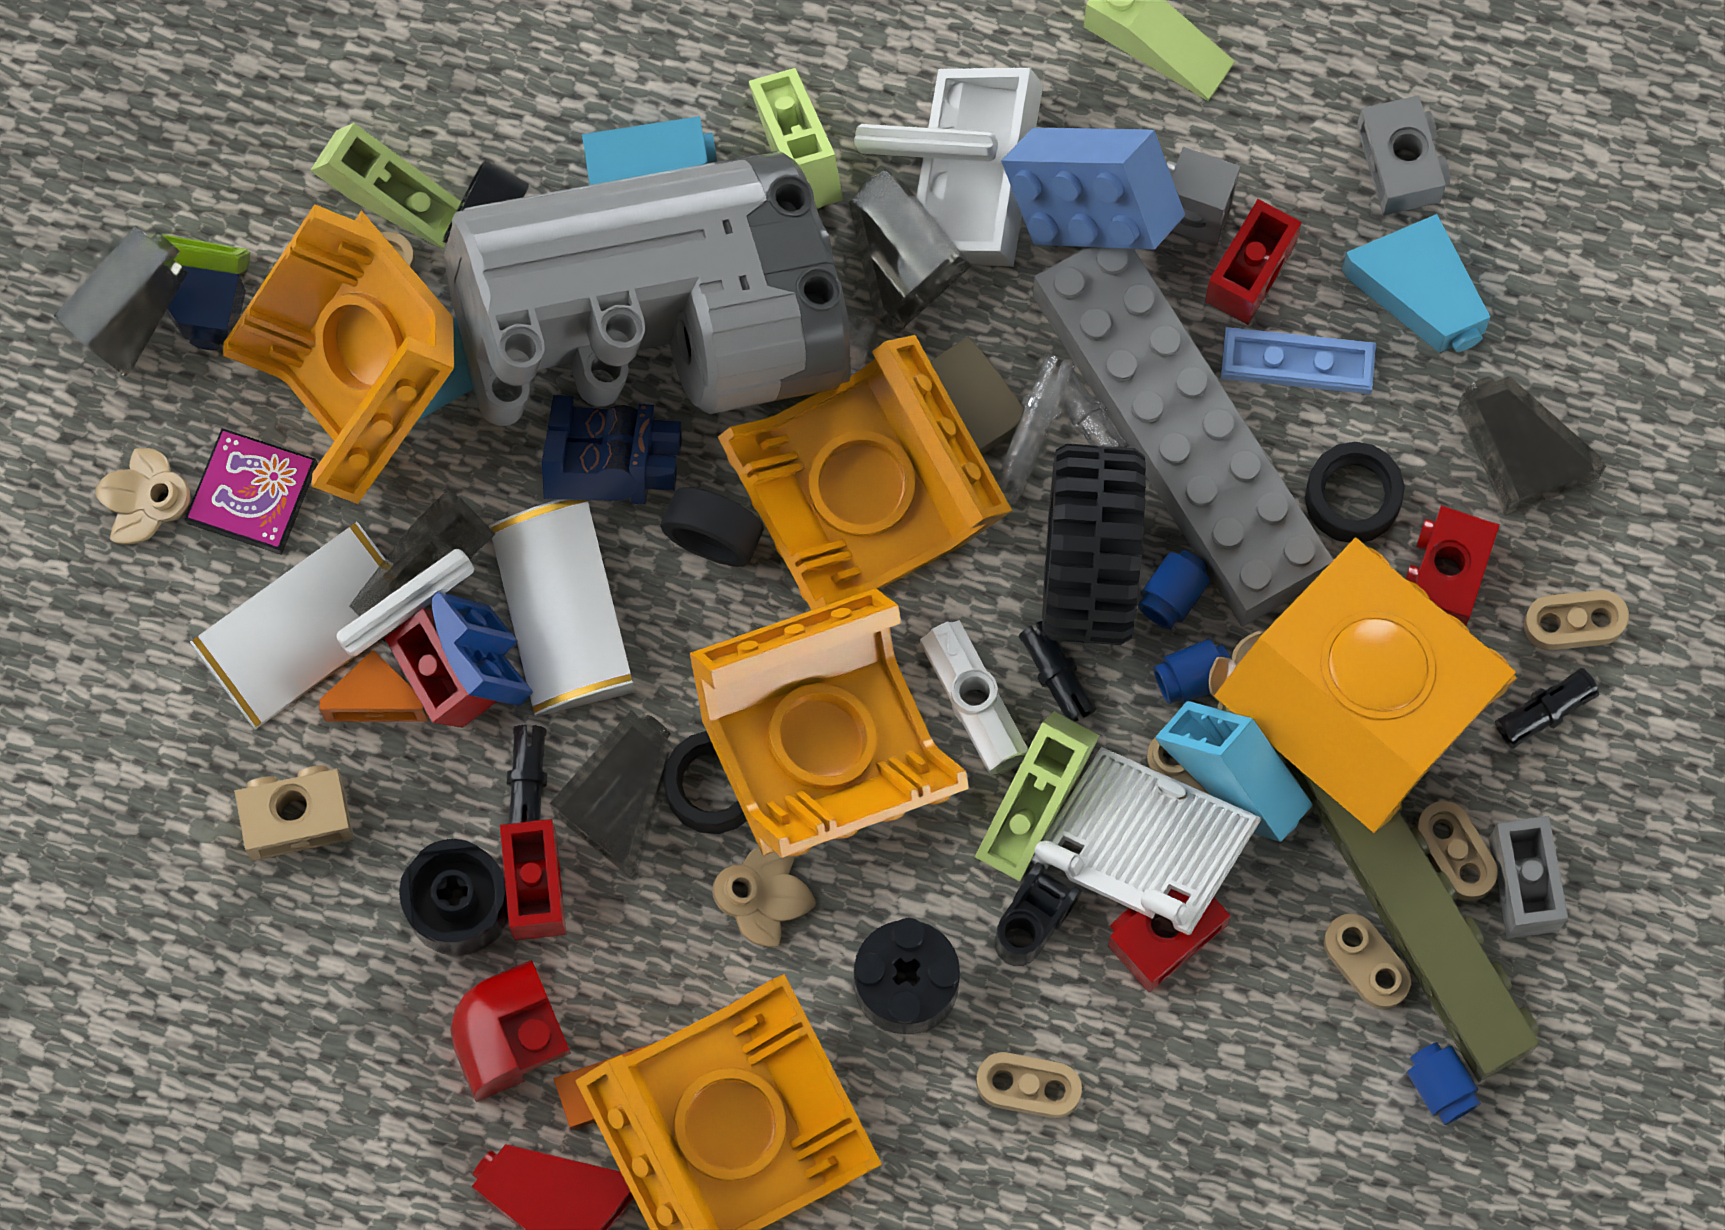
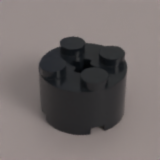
M446 839L434 842L419 852V855L412 861L409 867L407 866L401 877L399 897L402 910L413 932L425 946L442 954L467 955L482 950L501 935L508 920L505 878L492 856L477 845L462 839ZM460 889L464 897L460 898L458 905L450 906L448 900L452 898V891Z
M903 918L877 928L862 943L854 963V988L857 1002L862 1012L874 1025L884 1031L897 1034L924 1033L942 1023L955 1005L959 991V960L951 942L939 930L916 919ZM901 969L905 973H909L912 970L916 971V985L912 986L907 981L898 985L897 971Z

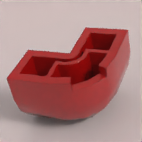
M532 960L481 981L465 993L454 1009L450 1028L453 1047L476 1102L525 1082L522 1074L571 1054Z

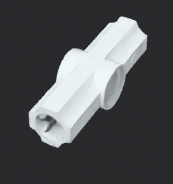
M960 620L955 622L947 621L931 629L927 635L920 639V644L952 703L954 715L964 725L989 775L1003 774L1017 767L1023 761L1028 748L998 693L995 678L990 672L986 671ZM980 690L988 696V699L980 705L973 706L965 703L961 697L967 691Z

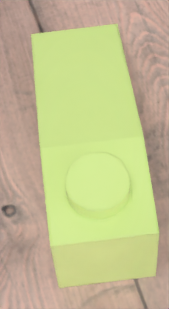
M1088 0L1086 3L1084 28L1207 101L1210 100L1235 63L1229 55L1166 0Z
M796 68L750 80L749 86L771 152H783L798 163L813 190L817 209L843 201L835 153Z
M355 123L336 130L310 171L353 202L444 250L446 243L442 242L444 235L461 201Z
M1055 711L1042 722L975 858L1020 882L1031 864L1036 845L1044 839L1058 816L1100 735Z

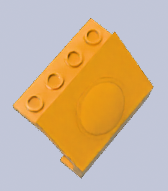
M314 204L224 341L223 356L273 375L284 381L334 441L312 473V487L359 504L453 371V316L362 210L356 219L353 220Z
M916 335L883 342L872 351L875 359L851 375L850 381L840 384L838 388L819 392L774 416L731 426L718 436L730 465L737 472L751 498L752 506L763 520L775 543L777 552L784 559L799 587L802 598L808 603L811 610L874 588L879 590L962 547L1012 512L1009 503Z
M1355 537L1258 638L1215 693L1214 697L1234 714L1253 718L1272 747L1369 830L1375 833L1392 819L1401 808L1400 803L1432 765L1489 704L1509 689L1517 677L1515 676L1516 671L1510 667L1502 655L1486 647L1469 632L1468 628L1459 619L1447 614L1431 601L1421 587L1406 580L1389 565L1385 557L1376 550L1367 547Z
M876 588L690 653L702 722L763 856L776 852L781 858L799 856L807 853L811 847L832 839L851 837L859 829L880 821L897 820L907 811L926 804L943 803L951 795L969 789L966 770L935 745L899 669L893 650L890 627L901 624L899 606Z
M785 974L767 981L728 1006L624 1058L622 1055L612 1058L575 1080L650 1230H760L882 1165Z

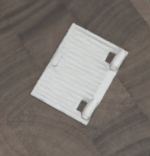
M1101 747L1049 828L1044 839L1036 845L1035 854L1031 862L1034 864L1037 862L1045 866L1046 870L1049 865L1065 871L1068 880L1152 919L1155 914H1159L1171 920L1176 930L1190 935L1260 823L1261 817ZM1186 795L1185 799H1179L1180 797ZM1066 840L1083 849L1078 855L1061 846ZM1173 889L1188 896L1189 899L1185 904L1167 894Z

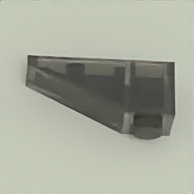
M446 490L410 526L349 607L360 617L454 549L463 551L470 560L495 533L460 497ZM389 632L387 635L381 638L385 643L387 642L384 638L388 636L391 632Z

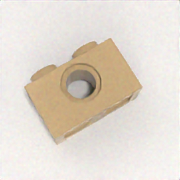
M323 765L307 767L298 772V777L280 781L272 776L260 777L247 782V788L234 790L245 851L252 861L354 839L344 783L337 768L329 770L327 766ZM299 800L307 803L306 811L300 818L292 821L281 818L282 810L289 802Z

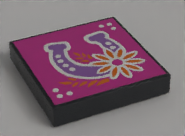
M221 428L186 514L185 521L189 525L282 555L311 483L312 473L317 467L318 462L315 458Z

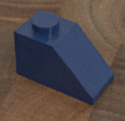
M140 260L139 271L146 286L182 336L197 348L218 350L220 344L223 345L241 316L246 290L240 275Z

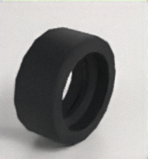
M1356 441L1335 445L1319 457L1310 471L1305 493V502L1310 518L1321 532L1336 541L1350 543L1355 537L1361 542L1376 539L1389 530L1401 509L1405 490L1401 469L1388 453L1375 445ZM1350 465L1362 466L1378 476L1383 484L1385 495L1383 505L1376 514L1368 519L1352 520L1343 518L1331 510L1326 502L1325 485L1331 474L1339 468Z
M680 487L674 492L660 524L662 532L672 542L685 550L713 562L732 567H743L751 561L764 531L762 521L745 507L719 494L693 487Z
M707 731L690 735L674 748L665 764L663 783L670 809L682 824L699 833L721 834L735 830L747 821L738 800L724 810L717 812L704 811L689 801L683 789V777L689 764L699 756L716 753Z

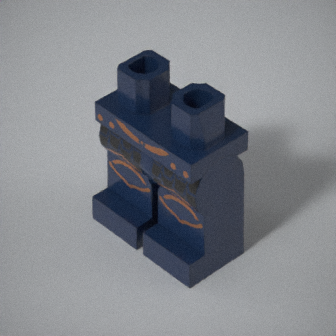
M553 395L541 461L544 499L620 501L630 497L631 504H646L648 489L675 491L677 456H680L682 445L681 421L655 420L654 405L639 404L638 410L627 405H616L609 409L574 407L573 396Z

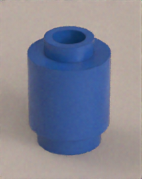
M1182 551L1180 555L1169 552L1142 589L1141 596L1143 598L1138 604L1139 610L1151 621L1166 629H1171L1176 621L1183 622L1210 584V579L1205 573L1207 565L1196 555L1188 551Z
M1208 638L1164 656L1163 663L1153 666L1156 682L1165 701L1168 704L1177 701L1185 704L1187 701H1193L1210 694L1208 679L1215 659L1217 657L1230 658L1223 644L1215 646L1212 640Z
M1435 1042L1410 1057L1415 1066L1406 1073L1432 1116L1439 1115L1444 1125L1461 1118L1481 1104L1475 1094L1479 1089L1453 1046L1441 1049L1438 1042Z

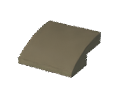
M969 336L930 361L981 455L1031 423L1029 415L1010 387Z

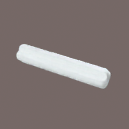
M861 124L856 128L854 145L858 152L862 154L990 162L996 157L998 140L992 132Z
M454 549L338 631L336 636L339 643L350 656H357L422 608L432 603L431 598L437 592L446 593L470 576L474 571L471 561L463 551Z

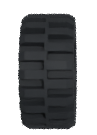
M1065 444L1056 449L1050 492L1042 609V633L1053 641L1122 645L1132 639L1139 593L1146 488L1145 455L1135 448Z

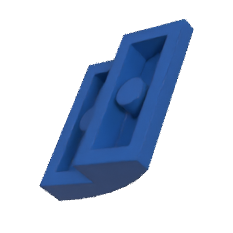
M437 592L431 598L436 630L448 662L465 690L471 696L520 706L533 691L504 656L518 640L488 604Z

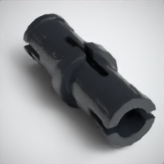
M1042 621L1036 623L1038 629L1035 631L1032 625L1019 634V638L1026 646L1040 672L1037 678L1042 687L1048 686L1063 715L1077 722L1079 721L1078 716L1080 714L1083 718L1093 714L1096 711V707L1090 701L1075 674L1077 665L1073 658H1066L1059 643L1042 633Z
M1580 668L1555 686L1553 685L1547 690L1540 688L1533 692L1531 700L1495 720L1496 729L1507 745L1514 749L1529 737L1548 726L1554 729L1562 724L1563 717L1600 695L1597 691L1598 687L1592 676L1584 668Z
M517 725L513 728V768L507 772L506 784L511 786L509 822L507 824L522 822L523 811H527V822L540 820L541 789L547 786L548 774L543 772L547 730L542 726L533 725L531 746H527V725Z

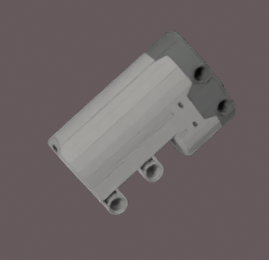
M768 152L468 207L463 211L456 212L451 220L450 235L444 247L446 275L451 301L462 337L469 374L479 410L483 417L494 425L508 426L516 423L521 418L530 394V381L536 376L539 369L570 364L581 398L588 404L596 407H605L613 404L619 398L629 373L628 363L636 356L637 351L667 344L670 346L676 370L686 395L697 408L709 414L838 388L840 384L850 381L849 322L842 293V283L834 267L835 263L830 238L822 224L821 218H819L814 202L813 190L801 167L794 159L783 152ZM592 371H606L613 377L614 381H599L593 376ZM497 389L508 390L515 395L517 400L504 402L499 400L493 391Z

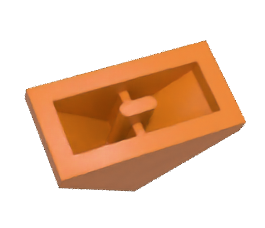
M374 650L320 699L319 710L325 722H428V714L413 688Z

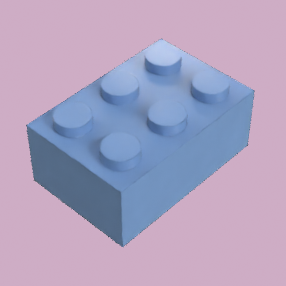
M1032 128L1001 160L1033 245L1155 250L1185 216L1155 130Z

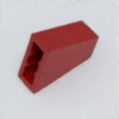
M505 1144L498 1154L493 1150L489 1151L476 1166L472 1174L477 1179L472 1185L475 1193L521 1230H609L634 1199L621 1171Z

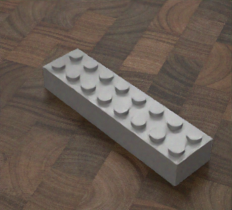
M1087 247L1035 275L1033 285L1034 300L1127 447L1135 448L1145 455L1146 477L1197 557L1207 565V573L1241 627L1300 595L1334 559L1136 251L1127 248Z

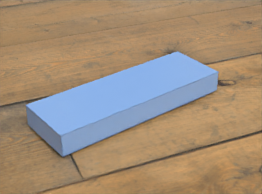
M1226 327L1220 379L1371 394L1376 343Z

